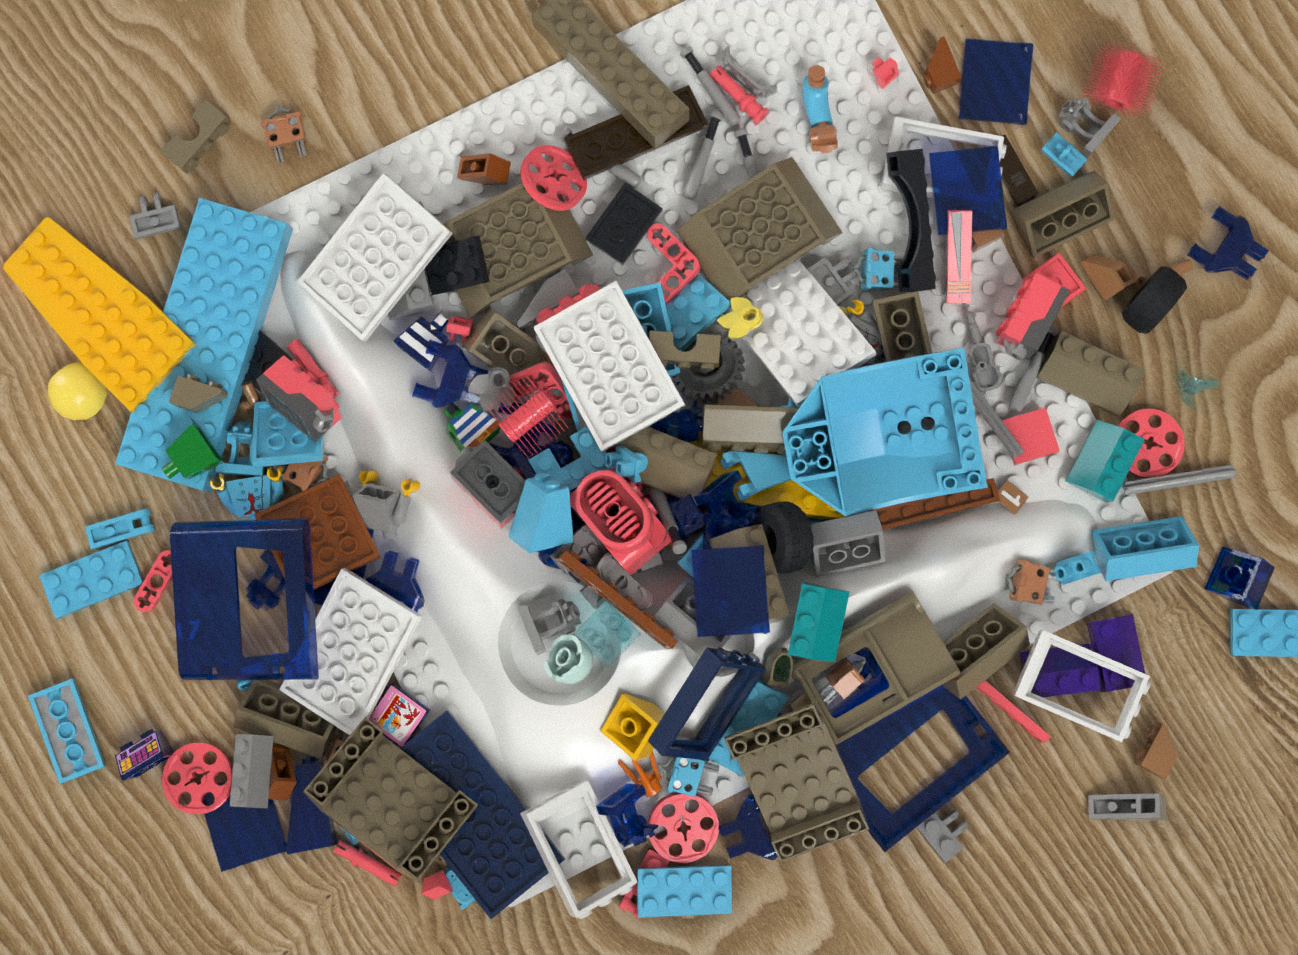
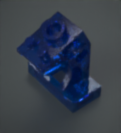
M695 400L690 409H683L680 413L673 412L648 427L688 443L698 441V431H703V417L698 416V413H702V407H698Z
M554 439L542 446L544 451L548 448L551 450L560 468L575 461L572 456L573 451L571 447L564 443L563 440L556 442ZM521 450L512 454L524 478L535 477L536 474Z
M738 470L720 475L694 496L697 505L706 503L709 505L719 527L727 533L747 527L751 523L749 518L755 519L758 516L755 511L759 506L748 507L744 502H738L735 498L733 488L742 479ZM722 501L724 502L728 511H726V509L724 508Z
M691 494L686 495L682 499L676 496L667 498L680 537L687 536L705 526V516L697 508ZM655 515L658 518V520L662 523L659 515Z
M265 550L260 556L268 564L266 572L260 580L257 578L253 579L246 588L248 602L257 610L260 607L264 611H267L269 608L274 609L281 601L280 595L288 586L271 550ZM272 576L281 581L274 592L266 586V583Z
M627 783L596 806L599 815L609 816L616 839L624 847L630 844L637 846L648 841L646 836H654V830L658 828V825L647 823L642 815L637 814L635 804L639 798L646 794L645 787L641 784Z

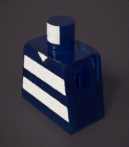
M440 313L436 315L431 323L421 316L393 342L431 372L449 340L441 332L446 327L448 320Z

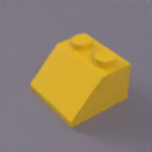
M623 693L600 732L636 761L650 756L654 747L648 742V739L665 712L651 702Z

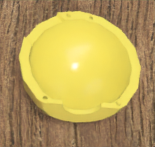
M74 362L60 369L52 376L47 387L48 399L52 408L63 418L74 421L87 420L96 415L103 407L107 396V388L82 362Z

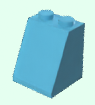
M539 473L533 478L526 479L509 532V538L528 553L572 543L573 530L569 488L547 473Z

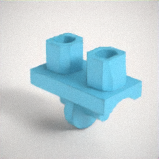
M1057 132L1040 150L1070 177L1088 160L1074 148L1072 143L1069 144Z
M617 445L615 452L606 453L605 466L608 469H616L617 474L627 477L634 483L641 482L639 473L643 472L648 464V459L645 455L639 452L633 453L623 445Z
M1094 550L1056 562V568H1054L1057 580L1062 581L1063 585L1101 573L1095 561Z

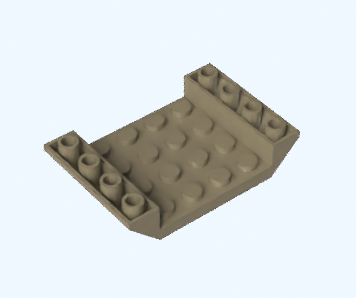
M793 157L772 164L695 213L677 229V233L689 251L700 262L701 269L712 286L729 301L731 298L743 297L747 294V291L817 246L821 244L824 246L843 233Z
M523 183L443 224L453 232L445 244L470 237H480L490 282L456 290L470 319L485 312L487 309H491L490 304L570 263L574 266L593 256L571 211H557L542 206L529 195ZM536 185L539 192L546 193L542 186ZM557 194L558 199L562 202H565L563 196L561 194Z
M814 703L724 737L733 760L737 759L770 830L771 843L780 863L869 830L853 782L825 719Z
M365 717L303 793L325 815L395 870L418 882L477 808L478 804L460 790L456 793L384 737V731Z

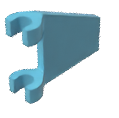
M730 451L722 454L723 459L720 460L723 469H727L740 462L750 483L738 487L739 491L736 494L740 501L746 500L758 492L792 480L786 455Z

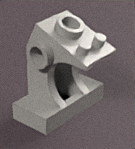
M1078 98L1077 100L1067 101L1062 106V111L1057 117L1061 121L1060 125L1064 130L1074 133L1087 144L1080 153L1085 158H1088L1121 119L1116 114H1113L1107 122L1102 121L1089 111L1091 105L1088 103V99ZM1080 117L1091 125L1087 131H1084L1076 123Z
M557 600L551 603L552 608L536 615L531 614L527 604L518 608L537 655L546 652L543 640L560 633L563 635L571 634L576 631L575 626L581 624L579 618L580 611L573 601ZM557 614L561 625L548 631L544 619Z

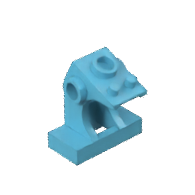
M238 422L232 426L231 430H228L227 443L232 444L230 460L228 463H222L217 466L215 472L225 475L249 477L267 475V468L263 466L253 467L251 463L252 423ZM240 444H250L249 458L238 457Z

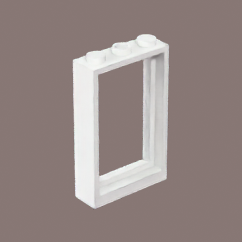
M901 117L894 118L887 153L903 150L906 132L991 147L983 195L927 185V198L989 209L993 202L996 203L999 189H995L996 181H1000L1003 167L999 166L1000 158L1004 159L1006 153L1003 136ZM886 157L880 189L899 192L896 185L888 177Z
M1039 630L1012 695L1122 742L1124 738L1127 739L1132 730L1130 722L1133 716L1136 717L1141 709L1139 701L1142 694H1147L1151 682L1148 681L1149 675L1047 631ZM1051 645L1135 680L1115 728H1111L1031 693Z
M580 780L520 813L570 916L579 917V919L585 918L592 913L591 910L593 908L608 905L612 902L614 896L627 894L633 889L632 886L638 883L588 780ZM583 798L621 878L577 903L538 822Z

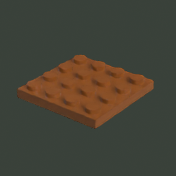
M340 474L254 514L294 599L335 580L342 568L352 572L381 558Z

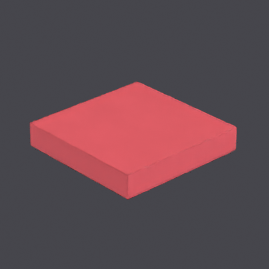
M1059 252L1022 279L1025 282L1027 277L1032 278L1036 273H1039L1070 290L1061 307L1087 289Z
M1046 407L1002 420L1023 448L1021 455L1016 458L1012 457L1014 466L1060 452Z

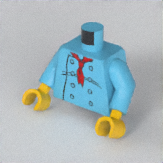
M281 465L278 466L277 473L272 471V466H269L267 475L226 481V485H224V475L219 473L221 481L215 482L211 476L210 486L216 489L222 504L232 515H237L240 519L249 518L251 531L261 530L254 514L279 503L284 495L282 477H280L283 471Z

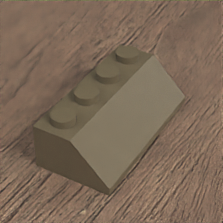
M1095 170L1013 209L1017 229L1033 258L1115 219L1108 183Z
M918 291L872 300L886 362L932 353Z
M1060 331L1052 337L1045 354L1046 357L1036 378L1119 417L1136 393L1145 370L1066 332Z
M704 405L702 449L713 453L726 450L737 452L754 451L755 453L762 454L778 452V454L786 455L782 432L799 408Z
M646 427L619 442L618 445H623L633 453L639 452L647 457V467L643 472L639 473L641 483L698 505L715 467L717 454L650 427Z
M762 524L740 528L709 540L736 631L777 623L790 615Z
M995 603L990 605L943 642L961 672L960 675L944 683L943 686L961 700L1030 645L1027 626Z
M255 677L237 707L234 728L254 735L274 736L273 742L322 759L331 743L336 726L280 691L281 686Z

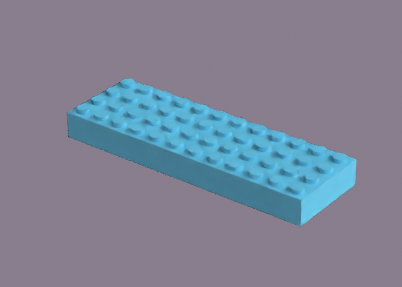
M199 198L163 311L196 345L172 369L166 379L147 395L149 397L136 407L135 412H131L116 459V465L211 493L210 477L212 476L213 480H215L217 474L215 472L216 467L191 479L184 478L181 473L169 479L162 470L163 466L172 461L166 453V449L190 425L195 424L200 426L222 458L227 442V433L231 429L243 391L241 384L246 381L244 377L250 366L249 361L252 360L255 350L254 345L257 344L259 330H262L292 235L293 228L290 225ZM187 374L200 378V382L207 385L209 381L221 384L222 389L228 393L226 399L199 413L188 411L169 403L177 377L186 378Z

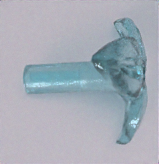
M1181 370L1179 375V387L1184 389L1181 397L1190 409L1194 408L1191 394L1219 386L1217 379L1202 380L1200 378H1189L1187 381L1185 370Z

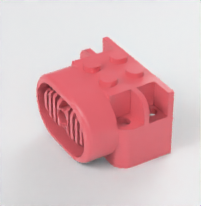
M614 469L593 472L587 475L580 482L577 489L570 494V505L626 572L633 575L672 542L671 538L666 533L662 523L655 516L658 514L657 510L647 498L641 499L643 494L633 481L627 482ZM613 507H619V513L616 516H609V511Z

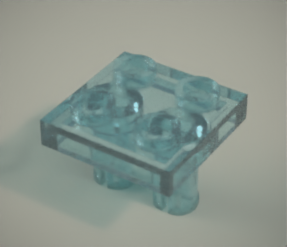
M606 600L573 633V636L582 639L588 644L592 654L607 669L641 635Z

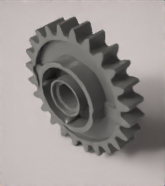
M721 332L717 334L721 335L719 367H714V370H701L700 366L690 365V369L680 368L681 373L672 376L675 386H678L677 388L680 393L684 392L687 399L692 396L694 402L701 398L703 403H706L707 398H711L712 402H715L716 396L724 399L723 393L732 394L730 388L739 387L736 380H743L740 372L745 371L743 365L745 359L741 356L743 354L741 348H738L736 341L732 342L728 336L723 339ZM697 339L684 352L692 350L696 345Z

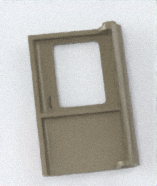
M911 591L842 631L835 662L811 660L802 657L795 658L793 660L792 679L794 681L798 679L801 682L812 704L814 703L823 715L833 740L837 745L955 678L961 672L915 593ZM868 647L887 678L889 688L843 715L834 718L814 685L813 678L859 650Z

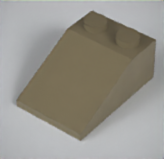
M490 309L486 310L461 346L491 368H504L509 373V376L542 363L546 355L535 340ZM521 378L520 382L526 386L525 382L528 383L529 380L525 378L522 380Z

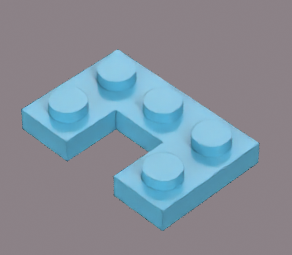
M588 426L569 436L580 458L560 468L551 450L548 448L528 460L535 474H549L567 486L570 492L577 488L587 475L608 469L605 466L607 452L600 450Z

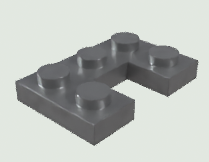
M583 523L573 533L572 543L558 546L549 556L562 572L567 574L569 570L555 560L562 551L569 552L571 550L575 552L588 566L597 569L596 566L599 564L600 558L609 553V550L591 529ZM621 575L615 580L618 588L626 583V579ZM587 585L579 591L594 609H598L606 602L605 599Z

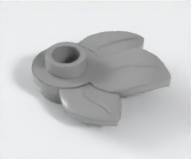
M502 367L492 368L488 374L477 375L471 381L468 388L469 393L480 394V403L486 412L489 409L492 410L500 402L510 407V403L512 404L513 399H515L514 389L509 384V373ZM497 374L503 377L499 383L494 381V376Z

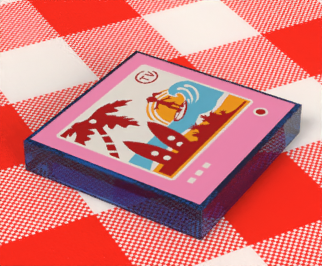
M391 683L375 706L369 720L384 731V736L399 747H402L411 740L430 712V709L398 685Z

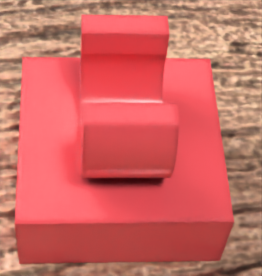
M878 57L871 63L875 67L873 71L876 84L882 89L899 75L897 62L891 57L885 62Z
M451 315L446 332L450 333V341L454 340L455 334H460L463 337L462 343H464L473 329L474 319Z

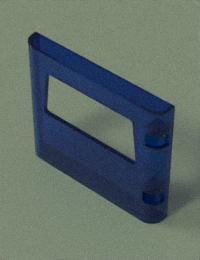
M309 518L175 522L170 530V549L178 671L181 679H319ZM237 547L283 552L288 652L251 657L243 656ZM280 667L285 668V673H280ZM212 668H216L217 674L212 673Z
M880 670L830 710L831 715L837 718L888 689L889 682L883 671ZM943 684L836 745L859 796L869 826L867 831L884 852L889 850L1010 753L968 697L964 696L960 700L947 690ZM944 710L967 746L969 753L898 810L890 813L859 781L858 776L939 711ZM979 724L986 731L980 737L973 730Z

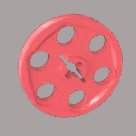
M551 145L538 146L529 152L521 164L520 175L526 191L536 202L546 208L557 211L569 210L575 207L586 193L587 179L583 181L571 154L559 147ZM542 154L548 155L551 162L545 161ZM562 163H567L571 167V171L566 170ZM529 165L535 166L538 173L532 172L529 169ZM570 183L576 184L579 191L572 189ZM536 185L542 186L546 193L539 192ZM557 194L563 195L566 202L560 201Z
M1141 409L1126 416L1119 423V427L1126 429L1128 421H1134L1138 425V431L1134 434L1144 438V441L1151 438V443L1156 445L1146 449L1147 445L1142 444L1128 473L1140 478L1162 476L1172 471L1180 462L1185 446L1183 432L1176 420L1169 414L1157 409ZM1156 415L1159 417L1160 425L1158 428H1153L1149 425L1148 420L1150 416ZM1167 432L1176 434L1177 441L1175 444H1168L1166 442L1165 435ZM1161 454L1170 456L1171 463L1169 466L1165 467L1160 464L1159 457ZM1140 459L1146 460L1149 464L1146 472H1141L1137 468V462Z
M207 743L184 745L169 757L164 766L162 774L164 793L174 807L185 813H209L219 808L231 794L233 766L228 756L214 745ZM186 751H191L194 756L190 764H185L182 761V755ZM210 751L215 752L217 755L216 762L212 765L207 764L205 761V756ZM174 771L179 772L181 775V780L176 785H173L169 780L170 774ZM219 772H224L227 775V782L220 786L216 783L215 778ZM195 773L206 774L201 778V784L198 782L190 783L196 778ZM184 792H188L191 795V802L186 806L180 802V796ZM208 792H211L215 797L214 803L210 806L203 803V796Z
M674 792L660 799L653 807L648 819V834L654 849L662 857L676 863H690L701 859L713 848L719 834V821L712 805L701 795L696 794L693 797ZM690 799L698 802V807L694 811L685 809V803ZM666 804H672L675 807V811L672 815L666 816L662 813V807ZM681 814L685 824L690 825L686 828V840H684V834L681 829H677L681 826ZM704 817L712 818V826L702 828L700 826L701 819ZM658 826H664L667 829L666 835L656 837L654 829ZM695 839L704 840L705 845L701 850H694L692 848V842ZM674 843L682 846L681 852L676 855H672L668 851L670 845Z

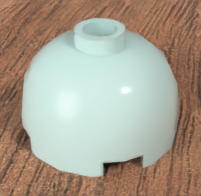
M565 634L555 639L549 647L551 652L548 661L545 660L544 662L546 673L549 677L564 684H574L582 681L589 674L593 664V654L590 647L585 641L576 636Z

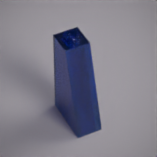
M316 757L302 759V764L295 767L297 783L292 793L286 846L287 855L337 844L334 821L325 815L303 793L324 767L323 760L316 761Z

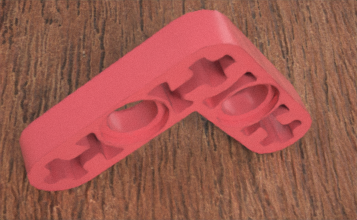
M657 223L649 227L647 237L674 265L657 282H661V286L670 293L668 296L663 293L665 304L667 305L698 275L701 265L698 259L664 225ZM656 230L658 232L662 231V236L667 240L665 244L659 238H655L654 232ZM674 244L680 247L679 254L670 256L668 254L669 247ZM694 261V269L692 271L689 269L686 270L683 273L686 276V278L683 279L682 276L679 273H677V271L680 270L681 272H683L687 268L685 263H692ZM671 277L679 279V285L674 289L667 286V282Z
M539 363L510 375L509 384L513 387L518 397H522L521 393L527 395L525 390L528 393H532L529 387L533 392L537 391L532 383L528 387L520 382L521 377L529 378L537 389H540L554 405L555 411L562 420L573 418L561 377L551 364ZM558 389L563 395L555 396L551 390Z
M165 550L159 554L135 595L134 606L142 612L154 610L173 577L206 594L216 593L220 589L221 581L216 574L177 552ZM172 555V560L178 564L181 563V560H183L184 562L179 566L177 570V567L173 565H168L166 567V561H164V558L170 557ZM191 565L195 569V575L191 579H187L183 575V570L186 566ZM159 574L163 578V584L161 587L155 588L152 586L151 580L153 576ZM200 575L208 580L212 577V583L215 584L214 587L205 589L206 584L198 580ZM148 587L150 590L157 592L156 596L154 594H151L148 598V601L151 602V604L149 606L145 605L144 607H142L143 602L140 601L141 598H146L150 593L149 591H145L146 588Z

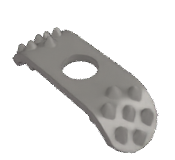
M726 46L722 58L724 70L726 69L733 78L754 94L756 98H768L777 92V86H767L761 81L757 83L735 65V59L730 54V46Z
M610 552L605 554L603 558H600V562L596 566V570L600 573L599 578L604 582L610 581L616 586L615 580L621 575L626 579V586L624 589L617 591L624 598L628 596L637 603L636 608L640 611L648 609L653 604L654 597L652 593L642 587L628 574Z

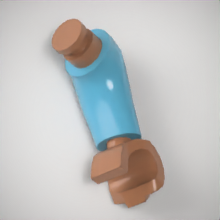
M814 65L809 68L808 75L804 79L802 96L812 127L809 130L812 151H821L823 154L838 149V141L828 102L829 80L825 76V69L822 66Z

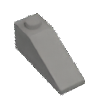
M558 269L547 276L549 279L545 280L517 323L521 331L537 323L536 318L539 317L538 313L548 307L553 310L560 306L558 302L568 295L574 298L580 294L566 269L562 271Z
M1160 793L1088 795L1089 819L1167 821L1166 797Z

